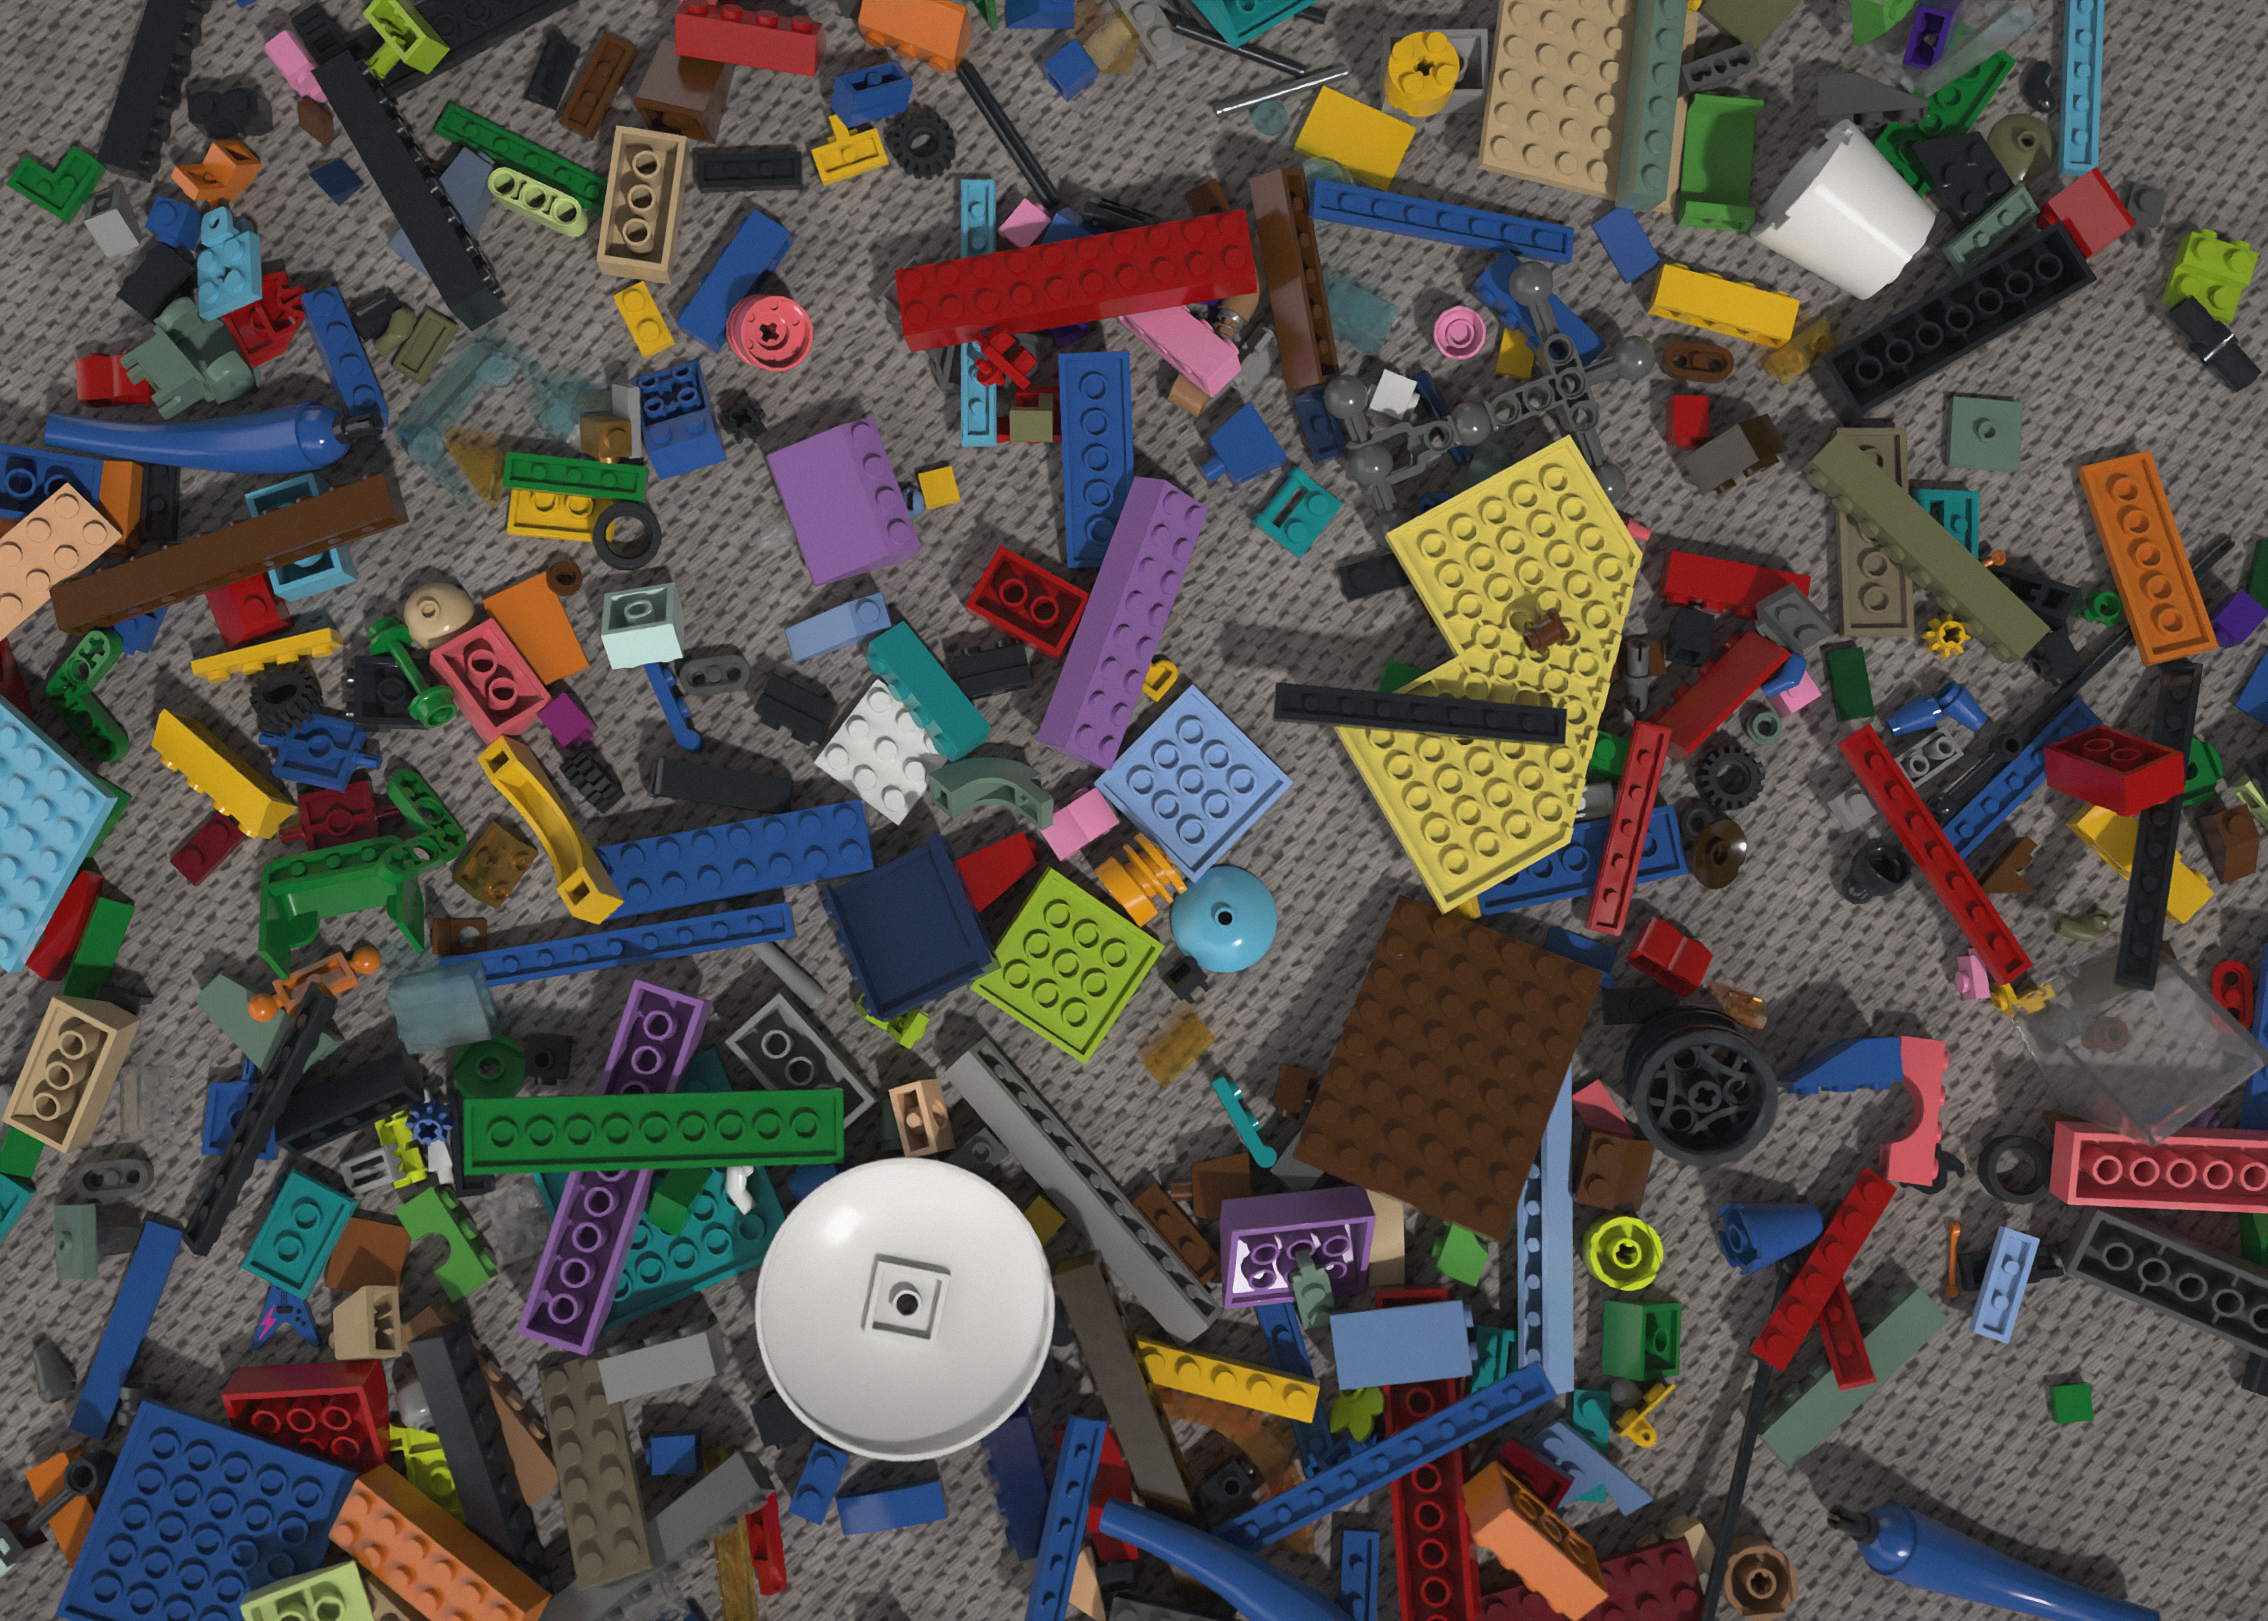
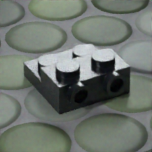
M355 656L354 667H347L346 688L354 689V701H346V722H353V732L391 733V729L429 730L419 719H414L409 714V705L418 694L394 657ZM412 658L430 686L429 658Z

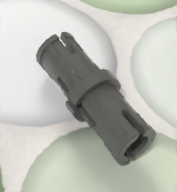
M1638 638V647L1635 646V639L1627 642V668L1623 670V678L1626 682L1625 708L1632 712H1636V702L1639 704L1640 712L1648 708L1647 690L1648 683L1652 679V672L1648 668L1650 642L1646 639Z

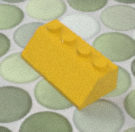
M165 708L161 711L151 744L161 754L158 759L171 770L177 771L179 769L187 776L185 782L192 789L201 794L206 792L214 800L211 804L215 809L226 816L231 814L240 821L238 828L243 833L253 839H256V837L271 839L298 806L194 717Z

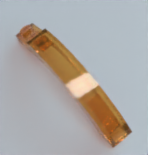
M1157 1390L1168 1418L1192 1421L1208 1426L1224 1434L1239 1445L1262 1472L1272 1497L1302 1482L1300 1473L1290 1453L1278 1436L1266 1423L1244 1406L1180 1390V1399L1173 1398V1392ZM1313 1522L1275 1541L1276 1549L1278 1551L1314 1554Z

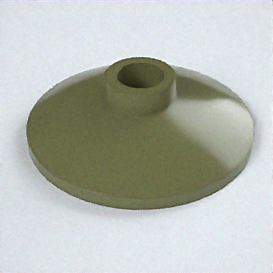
M2013 114L2007 116L1993 127L1988 137L1987 144L2011 179L2031 180L2039 177L2049 169L2054 161L2056 154L2054 135L2042 120L2032 115ZM2022 138L2028 139L2031 147L2024 146Z

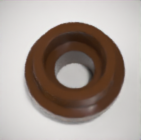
M558 562L549 568L546 582L553 593L559 596H571L581 588L583 577L579 568L574 564ZM568 576L571 582L563 585L558 581V577Z

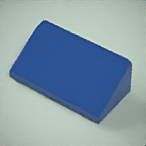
M1618 207L1591 226L1626 285L1656 269L1659 265L1660 258L1632 210Z

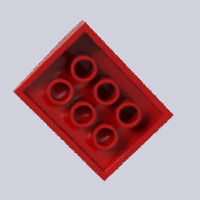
M379 1359L240 1367L221 1394L230 1424L233 1427L359 1469L358 1477L384 1463L392 1468L388 1387Z

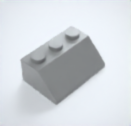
M1487 29L1383 30L1379 81L1380 111L1385 114H1408V112L1400 108L1397 110L1391 105L1384 90L1385 73L1394 45L1412 33H1432L1438 31L1447 37V40L1456 50L1460 70L1450 99L1437 113H1483L1489 82Z

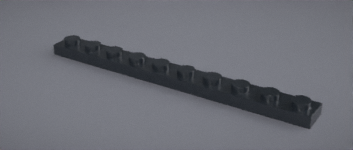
M2171 660L2163 663L2151 741L2183 752L2184 782L2186 784L2203 664ZM2184 792L2169 798L2165 803L2156 804L2140 811L2114 973V985L2151 992L2155 988Z

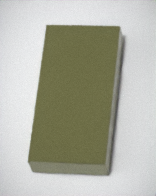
M427 308L391 367L423 386L459 330V327Z

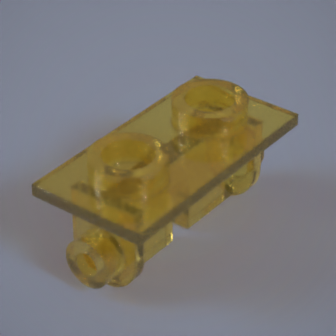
M1823 316L1778 350L1768 355L1766 362L1762 364L1765 372L1769 375L1776 373L1781 385L1784 386L1812 366L1821 356L1837 348L1838 344L1826 317Z
M1192 1013L1141 1063L1166 1088L1217 1039Z

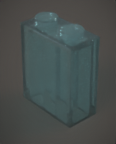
M480 960L397 975L386 990L387 1006L395 1014L398 1023L397 1035L399 1040L405 1043L408 1055L489 1040L493 1038L501 1025Z

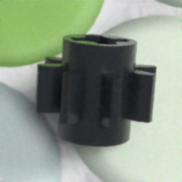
M751 399L747 401L746 405H739L734 400V407L731 411L723 412V416L730 422L723 429L727 435L736 432L735 440L738 444H741L744 438H750L753 443H757L755 435L759 431H767L765 425L759 421L766 417L763 409H758L754 412L755 404ZM749 416L751 423H744L741 427L738 423L739 419L745 420Z

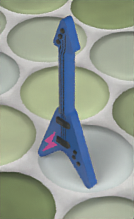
M286 1174L280 1175L271 1200L272 1205L288 1178ZM272 1284L252 1343V1349L254 1351L261 1349L284 1322L291 1324L312 1347L322 1346L323 1341L307 1299L302 1300Z

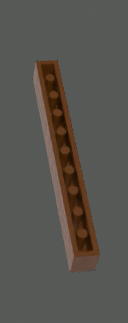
M369 473L364 475L361 481L349 485L339 484L332 486L324 494L298 498L295 500V504L284 508L266 509L261 513V516L250 520L240 519L232 521L228 524L227 528L198 533L193 540L184 543L167 544L162 547L161 551L150 555L140 554L129 558V562L119 566H105L97 569L96 574L84 578L67 579L64 581V585L49 590L58 628L63 632L82 637L91 631L117 625L408 523L409 519L399 483L384 473Z

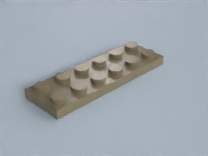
M1906 427L1836 428L1832 431V438L1842 431L1909 494ZM1835 507L1840 637H1911L1915 635L1911 572L1901 563L1891 560L1884 552L1885 547L1875 538L1872 539L1863 534L1858 527V522L1849 513L1844 514Z
M607 1349L538 1372L577 1582L581 1591H586L656 1567L622 1401L612 1404L607 1403L598 1360L608 1354Z

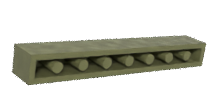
M1842 431L1832 438L1802 468L1807 474L1808 481L1814 487L1820 490L1823 489L1833 498L1832 502L1839 511L1844 514L1849 513L1858 522V527L1863 534L1869 538H1875L1885 547V554L1894 562L1904 565L1911 572L1910 577L1923 588L1927 587L1936 596L1937 603L1944 610L1953 612L1963 621L1962 626L1969 634L1974 637H1980L1989 646L1990 654L1997 660L2011 664L2022 659L2051 629Z

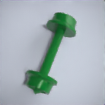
M396 616L384 617L372 624L366 634L370 642L369 650L371 655L394 657L418 694L409 705L408 711L410 716L414 719H419L426 728L439 727L450 721L457 712V706L453 701L454 691L447 685L430 688L406 651L413 642L409 635L408 626L404 625Z

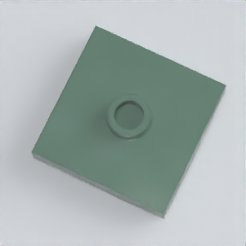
M1951 397L1949 399L1945 467L2011 473L2019 471L2023 402Z
M54 1205L57 1278H97L98 1254L95 1205Z

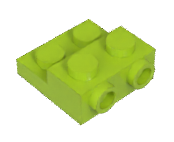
M2209 229L2192 231L2180 241L2161 303L2173 307L2188 295H2193L2216 321L2219 320L2223 324L2228 325L2233 321L2242 290L2250 284L2259 253L2251 251L2250 244L2245 241L2232 240L2227 243L2216 239L2217 233Z

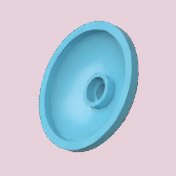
M1219 866L1209 868L1195 883L1190 880L1185 883L1187 890L1181 895L1177 894L1171 912L1173 936L1185 956H1189L1198 966L1206 970L1235 972L1254 964L1266 953L1275 936L1277 912L1270 892L1258 878L1239 868ZM1221 912L1230 913L1232 917L1230 924L1222 925L1219 922L1218 916Z

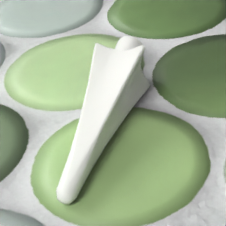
M428 1087L424 1088V1104L429 1102L432 1098L431 1091ZM438 1139L428 1146V1172L438 1174L440 1185L454 1182L452 1149L447 1139L445 1142Z

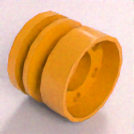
M1140 832L1134 837V840L1141 848V853L1137 855L1127 843L1123 846L1124 853L1130 862L1124 866L1116 858L1110 856L1093 870L1139 928L1158 914L1157 908L1151 899L1156 894L1168 904L1174 901L1165 889L1167 885L1170 884L1179 895L1187 890L1178 868L1158 844L1147 839Z

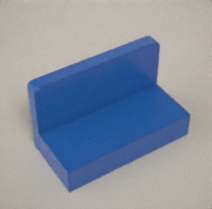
M1555 927L1549 928L1543 949L1604 972L1599 988L1604 990L1612 988L1615 975L1610 973L1617 954L1616 948Z

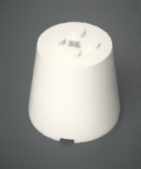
M1845 119L1826 132L1824 137L1828 141L1819 150L1812 146L1786 175L1759 214L1764 219L1761 225L1756 222L1752 226L1750 236L1760 244L1860 300H1865L1898 277L1903 267L1926 242L1936 215L1858 127L1849 119Z

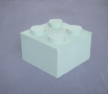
M675 582L604 594L601 638L612 670L625 667L634 668L654 662H670L674 659L683 658L685 616Z

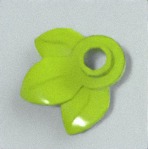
M1377 1386L1346 1390L1339 1389L1340 1397L1336 1400L1331 1411L1330 1432L1335 1434L1349 1427L1355 1440L1363 1443L1373 1431L1375 1424L1374 1415L1376 1416L1384 1411L1385 1400L1383 1392Z

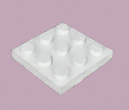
M876 679L815 760L814 764L900 826L929 788V774L944 767L949 759L946 755L942 756L933 746L932 738L925 729H920L915 725L910 716V711L904 703L896 701L891 695L888 686L879 679Z

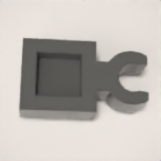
M2135 183L2129 187L2125 208L2137 225L2121 236L2122 244L2130 241L2132 233L2139 235L2140 249H2144L2150 243L2152 234L2148 227L2155 229L2160 224L2167 192Z

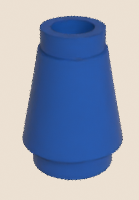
M1955 680L1946 683L1934 696L1942 713L1968 727L1971 731L1981 728L1988 719V716L1976 702L1964 684H1958Z
M1919 694L1885 718L1884 721L1891 735L1896 737L1934 727L1937 721L1943 719L1938 703L1931 694L1925 696Z

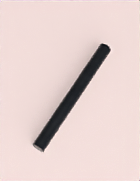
M1177 19L1175 22L1174 33L1292 76L1303 77L1306 65L1247 43L1233 49L1221 34L1181 19Z

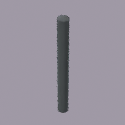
M1341 65L1215 104L1214 109L1217 118L1348 79L1346 65Z

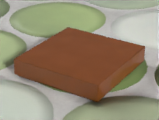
M352 1215L332 1253L325 1287L355 1293L365 1285L398 1286V1296H400L412 1241L404 1225Z

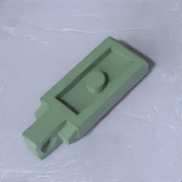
M1307 1248L1295 1252L1299 1270L1289 1273L1304 1330L1321 1327L1330 1323L1331 1310H1336L1324 1263L1314 1265L1310 1250Z

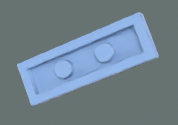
M1999 1226L1968 1328L1969 1331L2009 1344L2040 1241L2039 1238Z

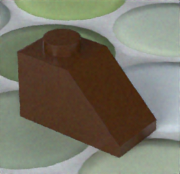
M2246 803L2228 806L2194 818L2221 885L2256 873L2260 836Z

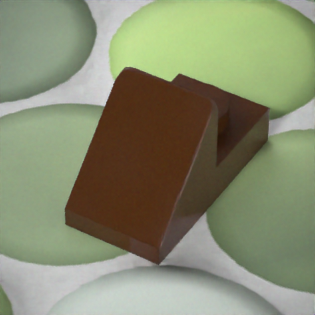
M2028 836L2014 838L1977 880L1984 893L1988 895L2035 892V889L2016 872H2020L2031 862L2033 857L2030 854L2038 845Z

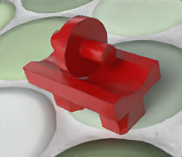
M1001 324L994 328L987 336L978 331L972 337L981 347V352L988 358V360L980 357L975 362V366L979 368L976 378L981 385L988 387L995 383L998 386H1002L1006 381L1002 376L1003 372L1023 390L1031 384L1026 375L1038 361L1022 344L1010 357L1004 354L1016 340Z

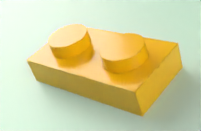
M644 281L612 296L644 359L676 344Z

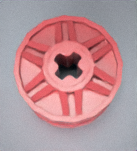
M753 294L741 299L731 309L726 322V338L732 352L742 362L768 371H786L798 366L808 355L813 342V326L807 312L797 302L784 296ZM761 325L767 326L766 330L770 333L768 338L762 337L763 332L759 330Z

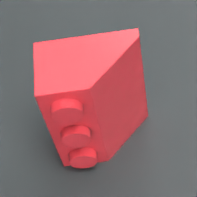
M493 618L486 620L431 651L429 668L442 685L452 688L454 691L453 701L488 747L501 735L513 739L522 734L539 718L537 714L553 701V698Z

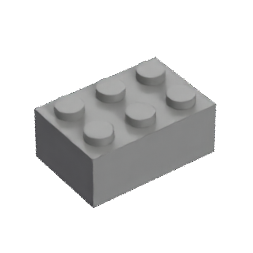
M707 1318L686 1324V1327L679 1329V1333L674 1334L673 1328L651 1333V1336L644 1338L642 1343H638L637 1337L617 1342L616 1346L607 1349V1355L598 1360L608 1404L716 1376L729 1365L719 1322L709 1324Z

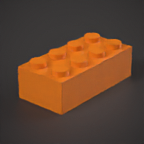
M1496 1460L1462 1486L1466 1502L1464 1509L1470 1517L1472 1525L1470 1532L1474 1540L1482 1548L1488 1547L1506 1569H1514L1531 1591L1535 1592L1538 1590L1545 1596L1554 1611L1557 1613L1563 1612L1572 1621H1577L1609 1596L1593 1546Z

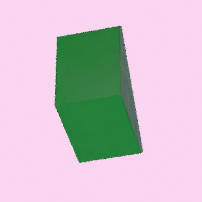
M707 1168L671 1169L655 1190L646 1221L676 1237H680L713 1171Z

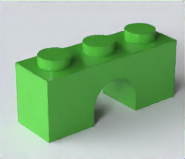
M439 1184L431 1186L395 1210V1213L413 1241L423 1239L433 1232L440 1233L448 1239L451 1246L450 1257L442 1267L433 1273L454 1303L499 1275L495 1268L498 1262L492 1251L488 1248L483 1249L476 1239L479 1233L472 1220L468 1217L463 1218L456 1207L459 1205L456 1194L449 1187L444 1188L443 1185Z

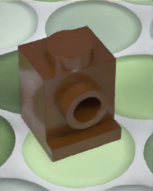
M1280 1064L1272 1106L1279 1108L1278 1115L1299 1120L1303 1106L1309 1107L1312 1100L1314 1086L1308 1085L1309 1078L1317 1079L1318 1072Z

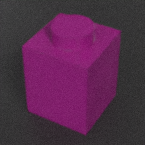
M565 692L537 714L562 746L571 751L574 748L579 750L590 744L595 738L592 733L598 729V726L576 700Z

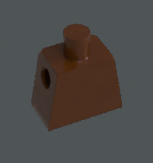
M1239 1151L1190 1163V1179L1170 1180L1171 1201L1193 1200L1194 1216L1220 1219L1222 1200L1251 1197L1248 1151Z

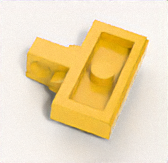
M837 114L829 116L835 136L827 138L829 144L811 150L823 186L889 164L877 128L859 134L857 129L848 131Z

